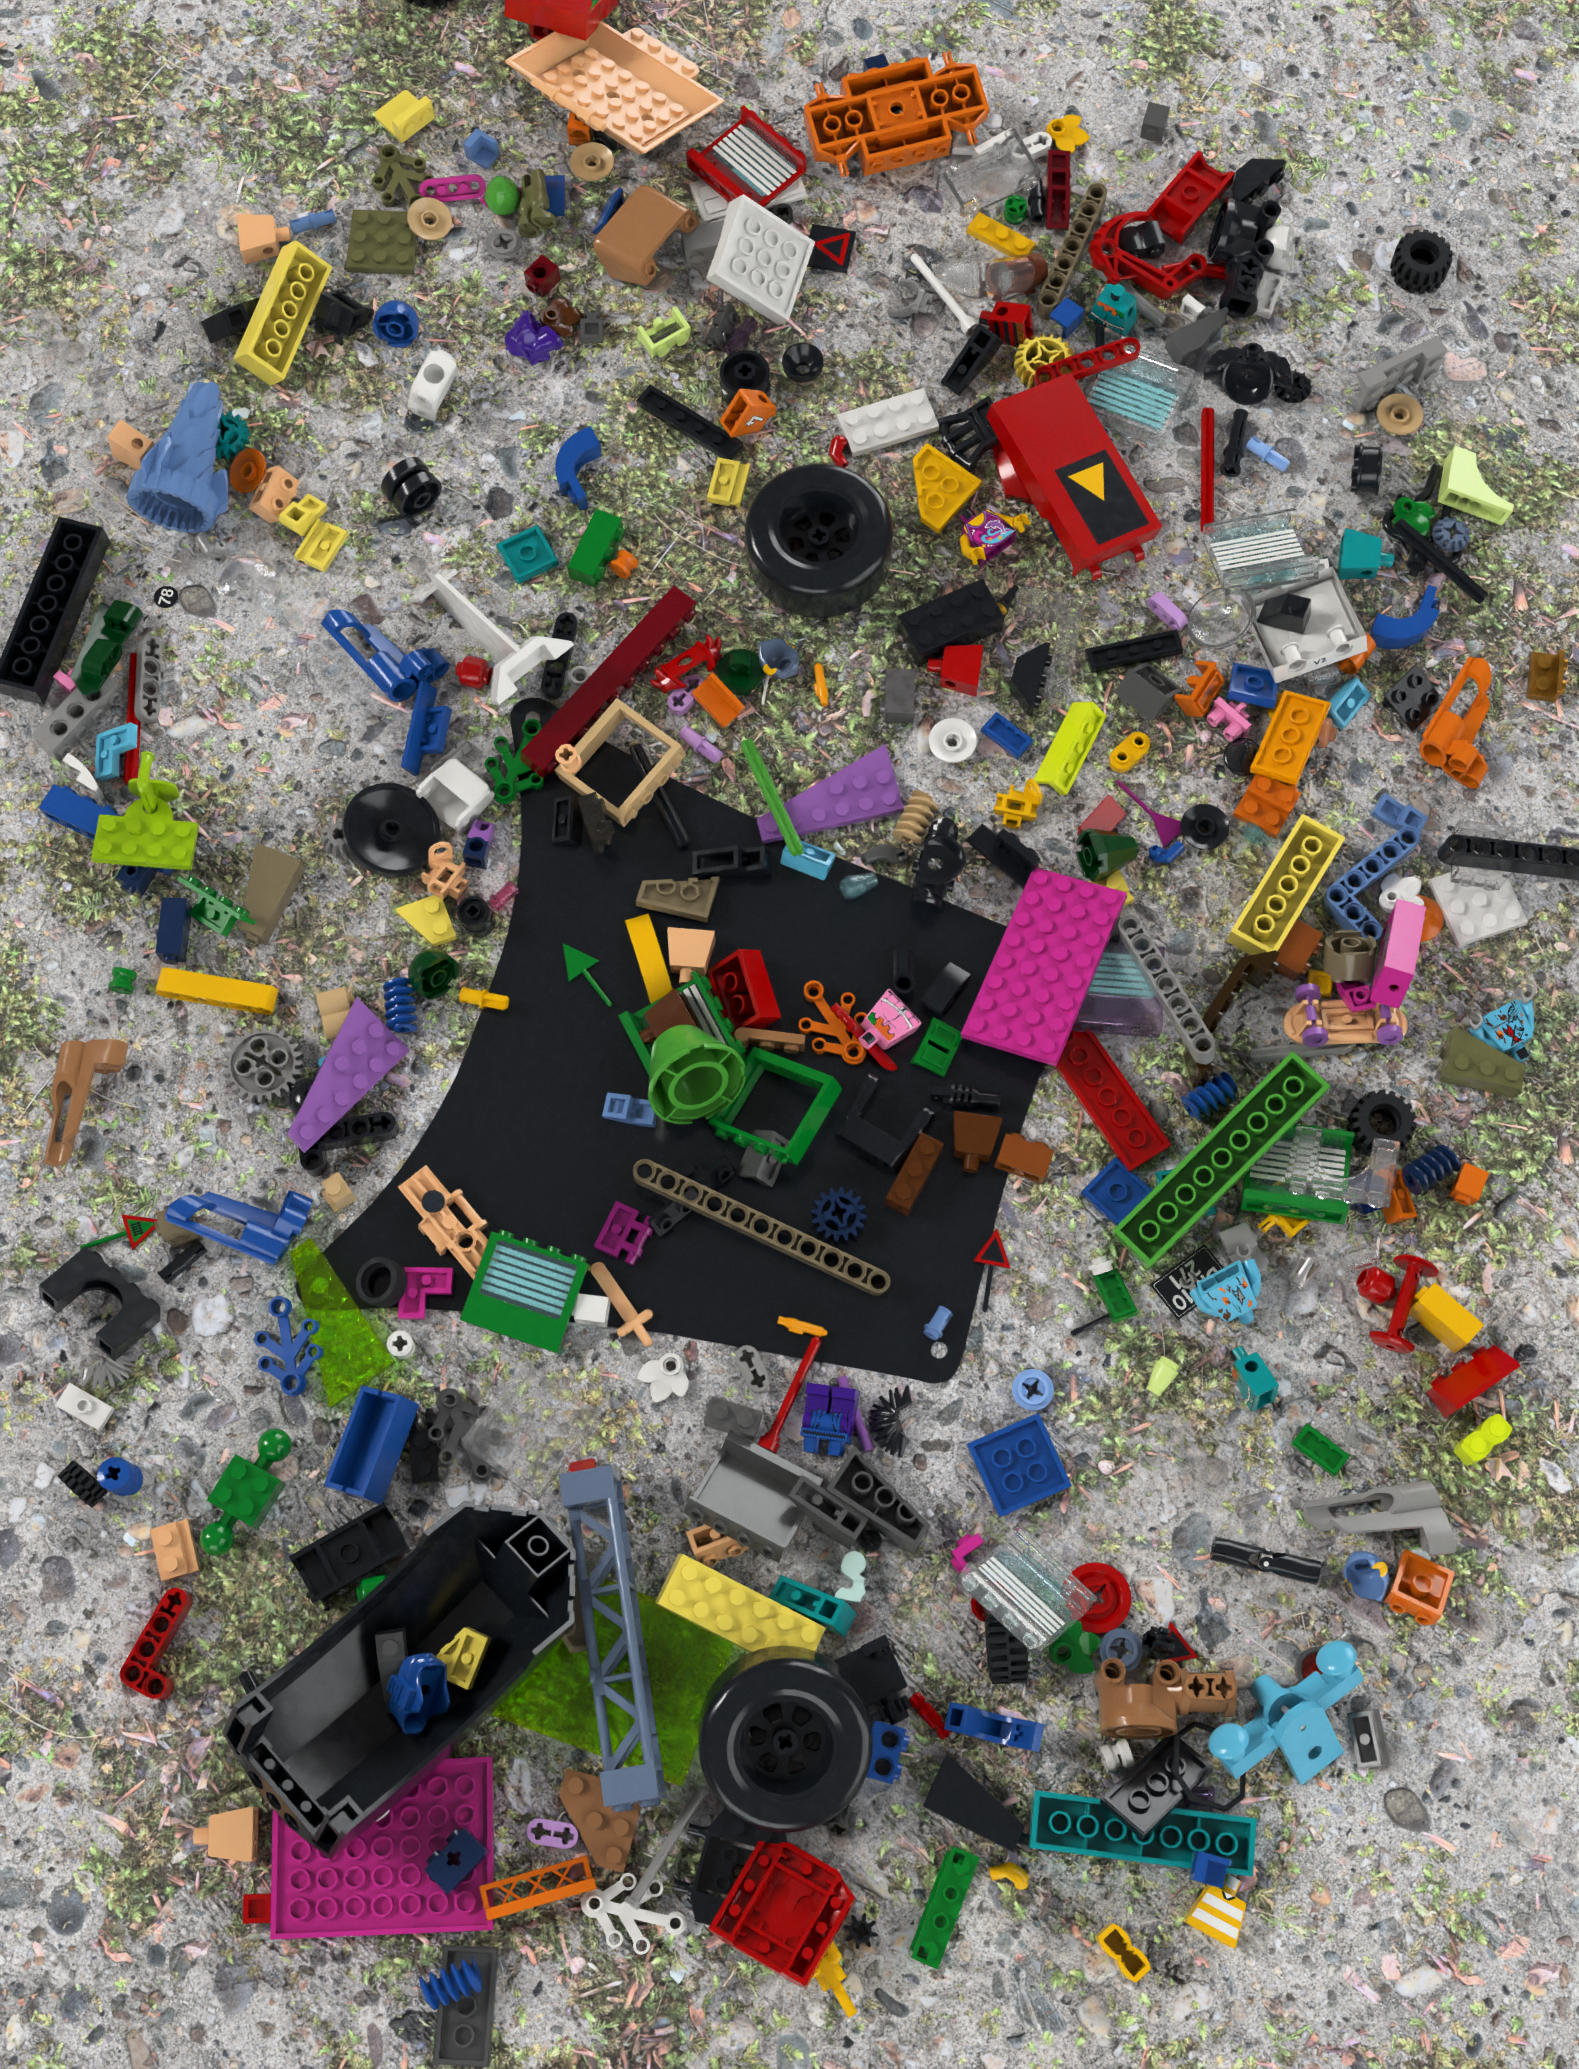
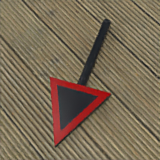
M998 1229L995 1230L973 1260V1262L989 1265L983 1312L988 1310L994 1266L1010 1269Z
M1170 1621L1168 1626L1170 1633L1168 1636L1175 1638V1649L1170 1656H1166V1660H1173L1180 1668H1183L1181 1661L1199 1657Z

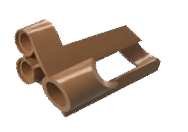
M98 1039L86 1043L72 1040L61 1044L52 1085L54 1114L43 1160L45 1164L56 1167L61 1166L71 1157L93 1074L97 1072L108 1075V1072H120L125 1065L128 1050L126 1042L115 1039ZM69 1094L71 1095L62 1141L55 1142L64 1095Z

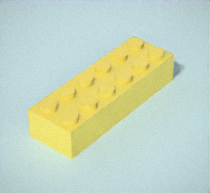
M297 240L283 246L233 360L270 386L283 381L332 266Z
M1302 814L1232 928L1226 942L1249 955L1274 950L1278 951L1346 837Z
M684 1554L677 1555L654 1604L749 1653L771 1646H797L815 1651L826 1627Z

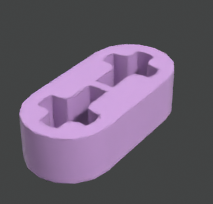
M1156 592L1147 600L1150 609L1171 629L1179 631L1188 623L1186 615L1163 593Z
M690 675L686 677L683 682L687 687L675 689L669 695L667 704L671 714L675 716L684 715L697 702L691 696L695 688L690 691V684L693 686L698 684L699 686L703 682L700 676ZM682 700V707L680 705L674 707V701L680 702Z
M535 1819L527 1827L528 1839L535 1844L570 1849L579 1840L577 1828L570 1823ZM539 1823H542L543 1829L551 1830V1836L542 1835L540 1840L536 1839V1834L532 1833L533 1827H538ZM568 1827L570 1828V1833L574 1834V1839L568 1840L567 1844H563L562 1838L555 1837V1831L565 1832Z

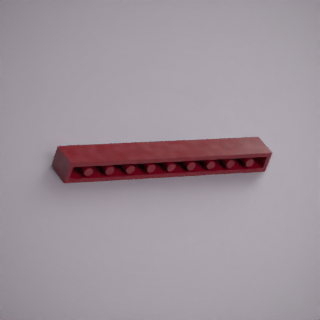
M674 585L520 752L521 762L542 778L548 773L552 774L559 765L555 756L559 747L564 744H570L572 747H575L574 744L579 739H582L589 731L590 726L602 716L615 699H620L622 691L625 688L628 690L633 686L636 681L635 677L640 672L644 673L649 668L654 656H660L666 648L665 644L670 639L674 640L679 635L681 627L685 622L689 624L696 615V601Z

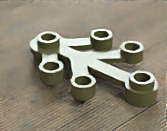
M392 144L382 146L378 154L381 165L377 174L372 178L373 187L377 191H382L386 188L385 177L391 167L393 175L386 191L381 195L382 204L385 207L395 205L394 195L400 183L408 198V207H410L413 202L424 197L415 193L409 180L422 183L426 179L434 178V176L431 174H421L426 170V163L423 158L402 155L399 149ZM400 164L413 166L415 172L402 169ZM432 186L426 188V190L433 189Z

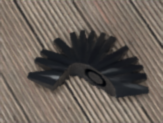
M905 1386L902 1397L898 1387L895 1388L894 1393L890 1389V1403L881 1395L879 1399L884 1407L873 1404L872 1407L877 1410H870V1413L875 1415L869 1416V1419L876 1420L869 1423V1426H874L870 1429V1432L883 1431L874 1439L875 1442L885 1439L880 1447L882 1449L886 1447L885 1452L891 1449L890 1455L893 1456L898 1450V1457L900 1458L904 1454L909 1439H907L903 1432L898 1415L900 1410L913 1403L909 1386Z

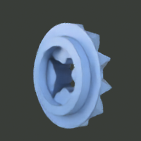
M1027 1369L1015 1377L1011 1391L1014 1401L1022 1409L1035 1411L1043 1409L1050 1403L1054 1388L1047 1374L1037 1369ZM1038 1381L1037 1391L1040 1395L1033 1394L1028 1400V1390L1025 1386L1031 1387Z

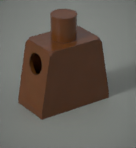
M674 988L645 1013V1018L650 1026L639 1032V1035L644 1044L648 1045L655 1041L664 1031L674 1026L693 1025L701 1030L702 1028L683 993Z
M954 1111V1156L964 1158L963 1171L977 1173L979 1161H990L1001 1127V1117Z

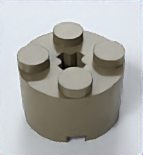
M1355 930L1336 931L1333 933V937H1327L1325 940L1323 969L1331 976V981L1336 983H1342L1345 980L1369 981L1374 972L1376 940L1368 935V939L1361 936V932Z

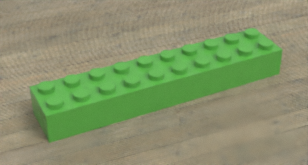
M1292 1051L1113 1229L1112 1236L1149 1271L1328 1092L1330 1085Z

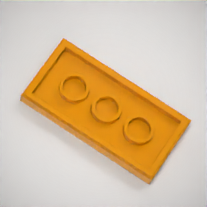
M1284 690L1251 764L1250 772L1297 785L1317 740L1322 723L1331 708V702Z

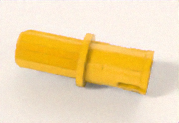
M462 987L459 993L461 1003L478 1005L481 1009L489 1007L505 1010L509 1006V998L507 996L489 993L487 989L480 991Z

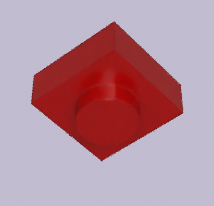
M271 1893L244 1894L243 1924L270 1923Z

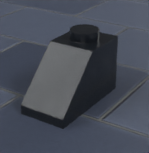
M1287 593L1266 600L1257 623L1303 634L1311 616V599Z

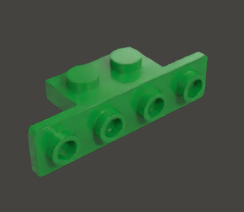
M190 875L188 879L178 876L177 881L199 894L189 915L220 935L228 937L237 919L252 925L255 924L256 920L249 916L250 911L238 905L235 908L233 906L234 901L222 895L219 898L217 896L218 891L205 885L203 888L201 886L203 882Z

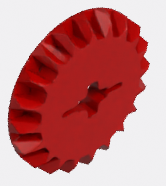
M1099 1562L1086 1563L1074 1569L1064 1582L1061 1595L1063 1610L1071 1622L1080 1621L1084 1631L1096 1634L1106 1633L1117 1628L1126 1619L1131 1607V1591L1124 1576L1114 1567ZM1104 1585L1105 1587L1100 1596L1103 1600L1102 1604L1097 1602L1088 1611L1092 1600L1089 1593L1095 1594Z

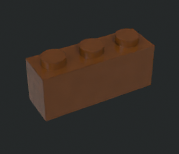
M922 1132L920 1133L886 1197V1206L908 1217L943 1151L944 1143Z

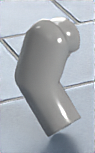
M202 533L196 536L195 540L205 556L222 558L226 555L227 545L224 542L211 544L206 534Z

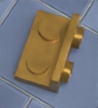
M1560 649L1557 655L1532 651L1529 660L1527 699L1556 702L1560 694H1564L1566 680H1563V673L1566 672L1568 659L1565 658V650Z

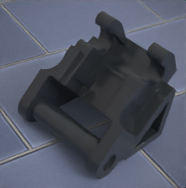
M338 289L336 292H323L320 294L314 313L316 316L314 329L322 334L324 332L323 327L333 333L335 343L342 346L344 343L343 336L347 335L350 337L358 328H364L373 317L374 309L370 306L365 307L350 298L342 289Z

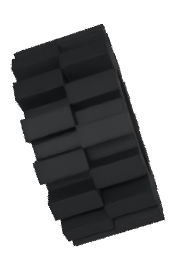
M74 1460L58 1475V1478L91 1508L108 1492L87 1470Z

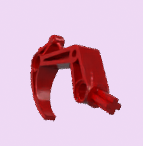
M1145 211L1128 212L1113 217L1111 221H1106L1094 233V240L1089 244L1088 250L1093 262L1092 266L1103 272L1107 277V284L1115 285L1119 281L1130 279L1162 300L1170 299L1192 283L1202 280L1203 277L1222 280L1226 278V266L1207 263L1205 257L1199 253L1191 254L1182 262L1162 265L1158 269L1121 250L1118 247L1121 229L1133 222L1147 221L1149 212ZM1102 250L1107 251L1110 255L1104 254ZM1190 265L1195 266L1197 270L1192 269Z

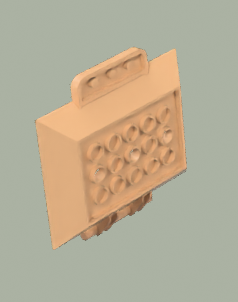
M601 21L597 29L586 41L553 32L505 60L527 82L541 91L544 97L561 108H567L576 114L579 120L596 131H602L635 154L647 153L725 103V100L696 82L699 68L693 62L685 59L640 28H633L621 34Z

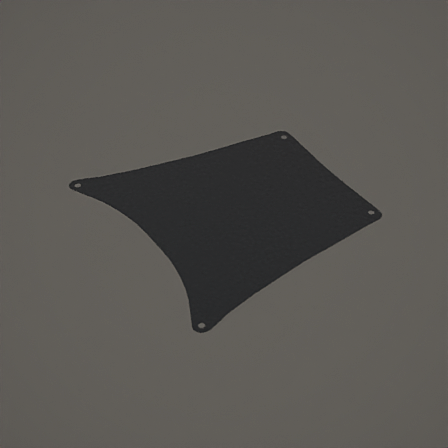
M527 698L514 705L510 713V723L515 756L524 738L522 725L525 722V715L530 711L537 712L540 716L539 722L543 728L557 713L559 708L541 698ZM535 729L529 731L530 734L537 732ZM606 741L603 742L575 775L576 778L617 808L624 803L643 780L632 756ZM531 770L519 775L518 781L529 778L535 772ZM555 771L552 774L548 773L543 778L544 785L541 788L534 789L531 787L521 791L522 839L515 901L507 938L489 988V993L507 996L509 998V1006L505 1010L489 1007L481 1010L456 1078L424 1135L401 1169L375 1201L300 1274L295 1287L301 1302L310 1309L320 1311L380 1308L365 1303L359 1297L356 1290V1278L365 1262L371 1258L381 1256L398 1262L402 1267L453 1268L452 1295H427L426 1309L463 1311L474 1280L449 1249L446 1250L443 1256L439 1255L435 1244L426 1234L423 1235L418 1229V1225L423 1220L422 1216L398 1188L427 1165L450 1194L457 1189H461L463 1192L462 1196L482 1220L486 1219L489 1224L481 1232L487 1239H489L491 1231L499 1234L501 1229L515 1234L513 1239L523 1242L525 1237L539 1242L537 1247L547 1250L548 1246L563 1250L561 1255L571 1258L572 1254L587 1258L586 1263L590 1266L596 1262L603 1263L638 1314L646 1309H650L653 1312L652 1318L642 1324L646 1331L666 1333L736 1347L749 1345L757 1351L803 1359L811 1339L818 1336L803 1333V1335L788 1331L787 1327L777 1324L779 1316L791 1317L824 1327L827 1330L826 1336L819 1337L821 1345L813 1361L875 1371L927 1383H940L949 1380L956 1373L965 1349L985 1265L973 1262V1260L992 1236L1001 1197L1008 1177V1172L994 1168V1164L1005 1134H1020L1044 1063L964 1038L961 1039L943 1078L921 1066L910 1064L929 1021L933 1017L962 1032L1007 926L942 900L941 907L917 903L912 900V887L838 857H835L825 880H820L782 865L780 860L783 849L787 845L785 840L762 844L757 819L688 787L671 777L668 778L662 787L689 838V845L682 849L677 847L653 798L638 810L635 819L632 818L623 827L561 781ZM535 778L532 782L539 783L541 779ZM574 794L584 801L582 842L580 845H553L551 839L554 798ZM739 845L741 848L765 845L771 852V875L720 878L707 922L636 906V899L642 881L664 879L688 881V878L711 880V877L694 876L692 874V851ZM649 914L672 989H677L681 985H679L680 974L672 973L670 969L668 927L715 931V945L708 969L738 949L760 950L781 1015L780 1019L761 1030L805 1035L804 1052L799 1051L797 1054H790L784 1052V1049L776 1048L767 1052L833 1076L843 1088L798 1165L789 1162L782 1164L773 1188L765 1187L753 1178L737 1175L747 1148L737 1145L733 1139L723 1140L715 1135L716 1130L708 1123L711 1118L706 1119L704 1116L693 1119L691 1124H675L667 1122L658 1116L656 1126L652 1128L602 1117L607 1092L631 1095L635 1099L649 1100V1075L618 1016L625 1011L633 1015L651 1004L625 920ZM563 943L599 960L587 971L611 1001V1007L607 1006L583 973L569 982ZM899 949L915 951L914 996L911 1000L902 1003L919 1019L921 1025L912 1035L883 1050L896 1064L898 1069L890 1071L883 1068L867 1050L865 1059L857 1065L846 1063L842 1056L829 1052H824L823 1054L814 1053L812 1041L815 1038L821 1037L826 1042L841 1044V1042L834 1036L816 1032L803 1034L799 1031L798 1023L804 1017H808L815 1022L828 1024L815 1003L809 1002L804 997V986L806 983L815 980L823 985V998L830 1008L835 1003L841 1006L842 994L846 992L852 993L855 996V1005L851 1008L850 1017L854 1019V1016L859 1012L868 1014L888 989L892 991L893 951ZM951 962L970 973L971 976L969 982L956 994L955 1001L942 1015H939L920 1002L934 980ZM900 984L898 986V988L901 990H907L910 988L906 984ZM697 988L723 1040L729 1046L700 989ZM709 989L712 996L715 997L713 989ZM811 990L809 994L814 997L818 995V992ZM690 992L712 1036L716 1038L693 992ZM685 995L684 997H685L687 1003L689 1004V1006H690V1008H691L693 1014L695 1015V1017H696V1019H697L699 1025L701 1026V1024H700V1022H699V1020H698L696 1014L694 1013V1011H693V1009H692V1007H691V1005H690V1003H689V1001H688V999H687V997H686V995ZM846 997L843 1001L846 1004H850L853 1000ZM859 1017L857 1022L861 1024L864 1018ZM807 1022L801 1025L804 1029H808L811 1026ZM846 1029L847 1034L852 1040L853 1034ZM928 1041L929 1045L947 1054L948 1051L946 1049L934 1044L931 1041ZM820 1042L814 1045L817 1049H822L824 1047V1045ZM749 1045L745 1048L746 1052L743 1053L745 1058L747 1059L753 1047L759 1048V1046ZM851 1050L849 1055L855 1057L858 1055V1052ZM764 1069L731 1126L749 1134H753L754 1130L775 1131L790 1141L820 1090ZM871 1072L879 1076L880 1080L876 1087V1093L860 1118L899 1142L921 1110L925 1109L926 1106L936 1110L924 1134L944 1143L943 1151L908 1217L885 1205L886 1197L904 1163L896 1172H892L834 1136V1132L845 1110ZM945 1083H953L956 1085L977 1086L976 1088H979V1091L1001 1092L1000 1107L997 1109L977 1106L971 1109L968 1107L943 1105L942 1101L931 1100L932 1085L945 1086ZM954 1111L1002 1118L990 1161H979L977 1173L963 1171L964 1158L954 1156ZM725 1155L729 1158L736 1173L715 1190L716 1192L885 1271L890 1277V1286L881 1295H871L694 1210H691L661 1237L653 1230L651 1236L647 1237L642 1247L643 1253L640 1258L637 1257L634 1266L624 1262L628 1252L622 1250L617 1259L595 1249L594 1245L616 1201L638 1210L640 1214L636 1221L642 1224L646 1216L652 1217L665 1206L654 1191L635 1182L633 1168L637 1161L648 1159L676 1172L690 1159H693L706 1171ZM641 1167L638 1169L637 1174L641 1178H648L651 1176L652 1171L648 1167ZM668 1178L662 1179V1181H661L660 1183L662 1184V1183H663L664 1181H666ZM843 1187V1193L847 1194L848 1191L853 1190V1198L861 1197L858 1205L866 1206V1210L861 1212V1214L867 1216L866 1221H860L864 1225V1229H856V1238L849 1235L847 1243H845L843 1238H839L836 1244L834 1237H830L826 1241L824 1232L819 1235L817 1234L819 1225H812V1220L817 1217L811 1215V1210L818 1209L814 1206V1201H822L820 1193L823 1192L828 1196L830 1188H833L834 1192L838 1193L839 1188ZM713 1199L707 1203V1207L715 1212L721 1209V1203ZM840 1200V1202H842V1203H844V1204H846V1205H849V1204H850V1203H848V1202H846V1201H844V1200ZM455 1202L448 1207L465 1229L473 1225ZM830 1202L823 1208L822 1214L829 1210ZM835 1206V1216L840 1219L842 1224L843 1214H840ZM736 1210L730 1214L734 1222L739 1223L745 1219L741 1211ZM856 1216L848 1221V1228L852 1226ZM760 1221L754 1224V1229L757 1233L763 1234L768 1231V1227L764 1222ZM831 1225L827 1226V1227H829V1228L832 1229V1230L838 1231L837 1228H835V1227H833V1226H831ZM631 1230L627 1242L633 1244L638 1232ZM783 1232L777 1235V1240L779 1243L787 1245L791 1242V1237ZM473 1238L463 1239L459 1246L461 1248L470 1247L473 1243ZM501 1241L497 1242V1245L548 1261L550 1263L574 1271L577 1270V1267L533 1253L531 1251ZM806 1243L801 1245V1252L806 1256H811L814 1254V1248ZM498 1251L501 1255L574 1279L572 1275ZM829 1254L824 1257V1262L827 1266L835 1267L837 1265V1258L834 1255ZM502 1260L498 1261L499 1263L532 1273L534 1275L570 1287L572 1285L570 1283L510 1264ZM852 1265L848 1267L849 1276L852 1278L860 1277L861 1271L857 1266ZM494 1266L491 1267V1269L521 1278L523 1280L565 1294L569 1293L568 1291L502 1270L500 1268ZM383 1268L374 1277L372 1291L375 1297H380L389 1288L391 1273L388 1268ZM591 1270L586 1271L579 1294L607 1297L592 1275ZM486 1273V1276L563 1302L566 1301L557 1296ZM877 1276L871 1278V1284L875 1289H882L884 1287L882 1278ZM319 1277L327 1279L329 1283L328 1290L323 1294H317L312 1288L314 1280ZM483 1281L484 1284L563 1310V1307ZM480 1289V1292L483 1295L519 1306L521 1308L554 1319H559L561 1316L531 1306L529 1304L484 1289ZM399 1302L392 1307L398 1308ZM611 1303L607 1327L619 1328L625 1322ZM943 1306L949 1309L953 1316L943 1329V1336L935 1341L924 1334V1326L929 1324L938 1307ZM574 1316L570 1317L569 1322L576 1323ZM943 1342L946 1344L948 1350L945 1357L936 1358L932 1355L931 1346L933 1343Z

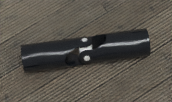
M1217 1536L1214 1537L1211 1546L1210 1560L1261 1572L1271 1571L1280 1577L1316 1585L1319 1580L1321 1561L1288 1553H1274L1269 1549ZM1259 1553L1258 1565L1248 1561L1251 1554Z

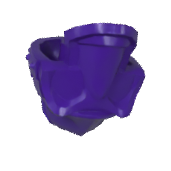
M529 309L522 311L520 317L516 319L504 338L506 350L515 357L525 358L530 361L531 365L549 360L550 351L559 350L564 346L561 338L548 326L542 327Z

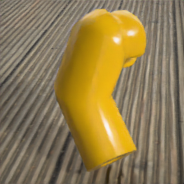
M1013 1862L988 1867L992 1881L1008 1878L1018 1890H1024L1029 1885V1875L1026 1870Z

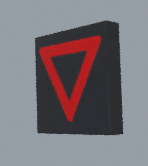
M812 224L809 238L815 241L807 267L847 274L856 239V231Z

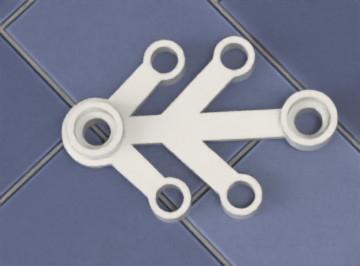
M632 1873L623 1874L620 1881L604 1891L594 1889L586 1892L581 1900V1908L588 1917L597 1918L607 1935L606 1942L612 1948L619 1947L623 1943L624 1938L619 1930H615L607 1913L619 1916L634 1942V1951L640 1955L649 1951L650 1941L642 1935L634 1919L664 1926L667 1932L672 1935L681 1934L687 1927V1919L681 1912L674 1911L669 1915L640 1908L636 1910L626 1902L620 1904L610 1901L622 1891L635 1888L637 1879ZM626 1876L633 1878L634 1882L631 1887H626L623 1884ZM654 1879L652 1883L656 1882L660 1885L659 1893L653 1894L649 1886L639 1902L640 1905L651 1897H658L663 1893L664 1886L660 1880ZM592 1898H597L600 1901V1906L597 1909L590 1907V1900ZM672 1918L680 1920L681 1925L678 1929L671 1927L670 1921ZM617 1933L620 1936L618 1944L610 1942L611 1934ZM639 1940L646 1941V1950L640 1951L637 1949V1942Z

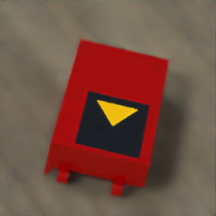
M1071 372L992 403L986 417L1042 519L1046 518L1057 534L1072 563V576L1075 577L1083 569H1087L1092 575V581H1095L1102 577V571L1098 563L1127 551H1131L1134 554L1135 563L1144 560L1145 553L1141 544L1155 539L1162 528V524Z

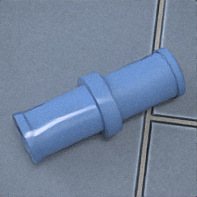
M331 208L315 214L310 212L308 216L289 220L293 235H295L296 233L311 229L316 231L318 227L337 223Z

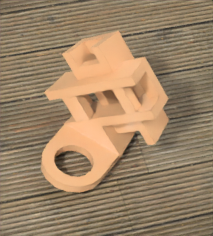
M445 841L435 843L429 848L428 863L430 870L428 873L422 872V882L427 884L428 892L442 899L447 895L458 899L468 883V880L461 877L465 872L466 863L462 862L459 866L452 863L453 849L451 844ZM438 848H447L443 853H434Z

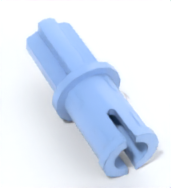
M1253 436L1246 445V449L1260 457L1263 463L1267 461L1280 471L1284 472L1290 464L1288 459L1274 451L1275 447L1273 445L1265 444L1256 436Z

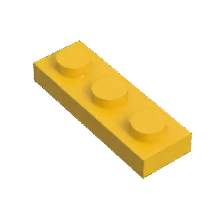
M978 212L967 227V234L1010 257L1032 254L1036 248V242L981 212Z

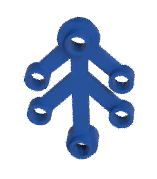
M276 1296L269 1302L268 1309L271 1315L278 1317L282 1345L274 1341L272 1335L267 1331H258L254 1336V1341L256 1345L267 1348L284 1360L286 1371L278 1367L276 1360L270 1356L261 1357L258 1361V1367L261 1371L269 1372L279 1379L282 1391L286 1395L294 1397L302 1394L305 1390L307 1383L305 1375L314 1360H319L323 1356L324 1351L320 1345H308L305 1350L306 1355L297 1367L296 1357L309 1336L318 1332L319 1323L314 1319H305L302 1322L300 1332L293 1341L289 1314L292 1310L291 1301L286 1297ZM284 1303L285 1309L283 1312H281L280 1306ZM312 1322L313 1328L311 1331H308V1324ZM262 1335L266 1336V1340L264 1343H261ZM316 1347L317 1354L313 1357L312 1349ZM266 1360H269L270 1366L266 1369L264 1364ZM294 1379L297 1380V1386L295 1388H293L292 1382Z

